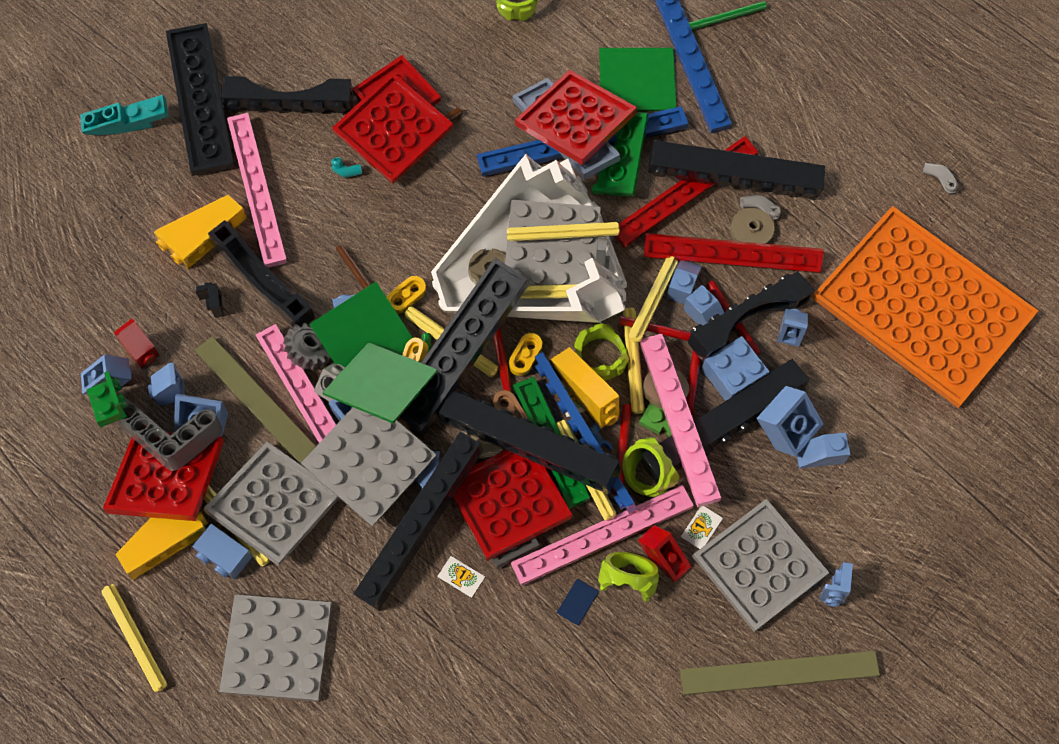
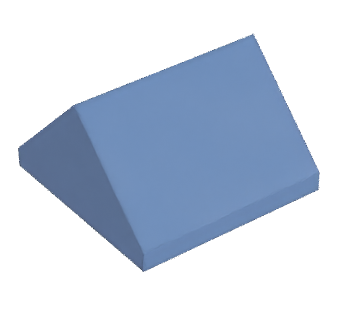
M176 394L174 432L202 410L209 409L215 412L222 426V433L220 435L222 436L228 411L222 401Z

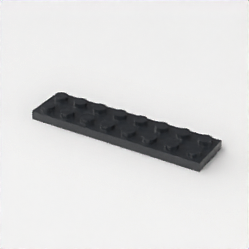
M203 23L167 30L166 37L190 172L192 176L234 168L235 165L208 25Z
M497 258L493 259L421 362L437 369L438 372L401 414V418L424 434L427 432L439 415V411L447 397L460 385L531 283L527 277Z

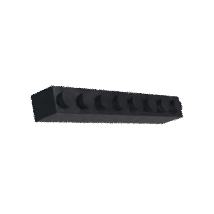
M654 140L650 148L648 173H654L658 177L674 176L679 180L695 179L700 183L715 182L721 186L736 185L742 189L756 188L761 189L763 192L777 191L788 196L797 194L803 195L804 198L812 199L818 197L824 190L825 165Z
M793 358L694 421L706 456L719 443L724 445L733 438V434L738 431L743 433L749 429L751 423L757 420V417L785 386L804 392L807 390L806 386L809 378ZM671 435L660 442L659 445L663 447L665 455L671 459L675 470L678 471L681 468L684 470L673 436ZM648 450L642 454L641 463L657 484L660 478V465L655 455Z
M453 391L439 411L443 423L608 495L621 472L620 463L615 456L609 453L601 454L588 444L582 446L575 443V440L567 435L561 437L554 434V431L548 427L542 426L540 428L533 425V422L527 418L521 417L519 419L506 409L501 408L498 410L485 400H480L479 402L472 399V396L466 392L460 391L458 393Z
M461 431L459 432L353 593L356 597L376 610H380L482 454L483 448L478 441Z

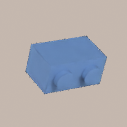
M212 524L209 525L192 546L197 552L196 557L206 565L209 562L215 565L214 570L224 578L230 576L235 580L252 558L249 550Z

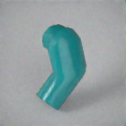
M339 157L331 160V169L343 178L362 175L360 164L347 166Z

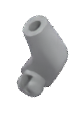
M930 163L924 164L922 173L936 177L947 193L952 194L958 190V182L946 166Z
M763 195L740 198L741 208L763 210L770 215L772 220H776L780 216V207L773 204Z

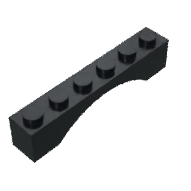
M224 76L221 98L225 109L232 111L271 110L274 112L314 111L316 113H344L352 110L353 87L351 79L330 78L310 89L282 92L263 88L243 76Z
M226 220L208 233L214 248L293 328L296 324L301 328L303 323L309 325L315 320L312 307L263 264L239 233Z
M799 271L791 275L788 273L780 278L778 283L774 285L770 283L765 286L757 295L754 293L749 295L743 303L739 305L737 303L733 304L724 314L714 315L705 325L699 324L695 326L690 332L691 335L687 343L704 363L706 358L725 347L729 333L746 318L766 311L797 309L809 302L814 290Z

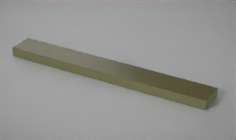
M213 336L194 350L204 363L285 450L303 466L301 462L316 447Z
M875 651L679 670L683 696L880 676Z

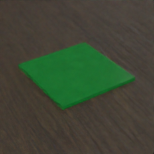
M599 48L600 87L636 106L637 111H663L676 108L673 48Z
M377 281L309 324L333 362L344 367L355 358L368 342L403 355L407 342L412 339L411 334Z
M368 342L323 391V395L394 424L438 371L433 367Z

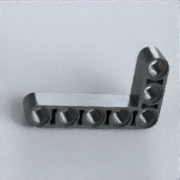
M126 397L125 400L128 406L124 409L127 417L115 422L162 465L172 471L179 470L222 433V426L215 412L206 409L196 414L170 436Z

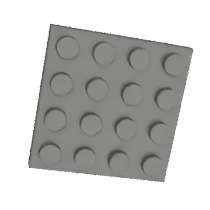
M511 200L508 228L599 223L600 207ZM598 237L508 241L507 239L505 264L527 277L531 281L529 286L580 284L590 279L584 262L591 258L596 260Z
M352 407L301 464L373 527L437 455L397 420L392 424Z
M266 441L204 507V512L276 565L280 566L338 501L339 497L311 472Z
M767 499L692 556L753 632H756L829 574L828 570Z
M234 595L219 692L230 695L319 702L332 603Z

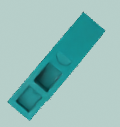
M163 95L124 107L120 103H115L80 114L81 130L85 135H110L143 130L153 127V121L169 117L167 100Z

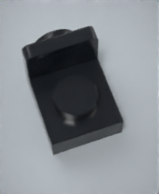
M203 283L201 286H196L195 293L199 300H206L207 310H211L215 318L224 317L222 294L217 283Z

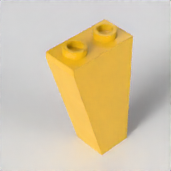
M226 195L157 229L154 232L157 238L156 244L162 251L168 250L176 264L179 266L183 264L189 269L214 247L208 233L224 220L235 229L247 219L244 209L233 198Z
M570 347L551 359L552 368L558 378L600 429L606 425L610 426L617 421L619 417V395Z
M199 512L196 521L150 517L115 555L126 573L134 580L198 540L205 532V525L208 522L201 512Z

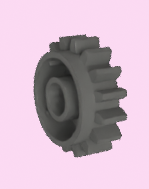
M303 323L301 328L296 324L293 329L288 330L283 341L285 345L283 351L287 352V359H290L294 365L302 369L314 370L316 367L323 368L324 363L328 364L331 357L311 327Z

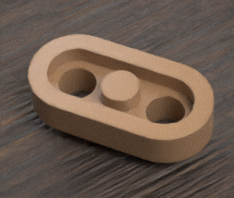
M503 390L495 394L493 398L494 408L498 410L501 408L506 409L519 419L521 417L527 418L526 413L513 393ZM502 402H507L509 405L507 407H502L500 404Z

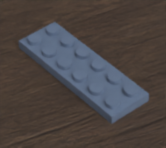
M546 78L513 95L514 104L524 112L553 83ZM608 141L583 165L559 152L565 159L570 160L572 167L584 180L620 161V154Z

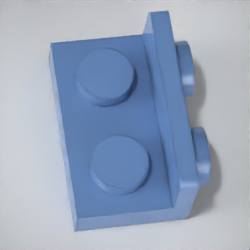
M843 562L839 570H835V575L831 579V585L825 584L819 595V601H823L825 605L833 607L844 604L851 590L853 564Z

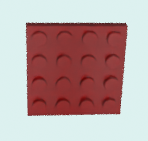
M568 70L515 119V126L583 165L637 113V107L575 72Z
M392 72L332 127V130L390 183L394 184L454 126L450 120Z
M219 436L186 465L175 471L167 469L131 437L103 510L106 514L196 521L224 444L222 436Z
M507 450L474 465L453 496L456 505L487 561L572 519L571 511L545 467Z

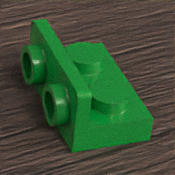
M109 371L104 372L107 381L86 389L100 428L127 417L124 409L128 406L124 395L119 394L122 387L118 378H112Z

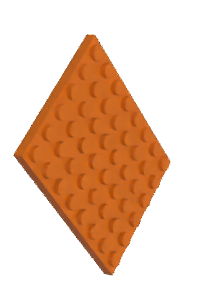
M894 206L885 213L812 296L813 300L957 408L962 405L1038 312L1036 308Z

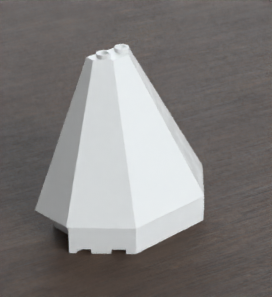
M527 154L524 155L432 270L431 273L434 279L432 284L439 294L440 300L438 302L444 312L456 314L475 287V284L470 280L468 267L470 259L476 252L482 249H498L506 254L511 200L597 206L594 201L591 202L589 199L587 188L579 175H575L569 159L561 163L555 160L541 167ZM600 214L599 223H604ZM599 236L607 237L606 256H610L609 270L591 258L584 262L590 279L566 290L568 298L519 299L507 317L601 323V321L625 310L623 302L626 301L624 288L627 287V282L610 237Z

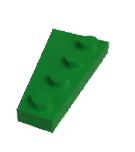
M636 113L617 132L613 147L620 154V161L599 172L598 181L591 190L593 194L635 197L649 120L647 113Z

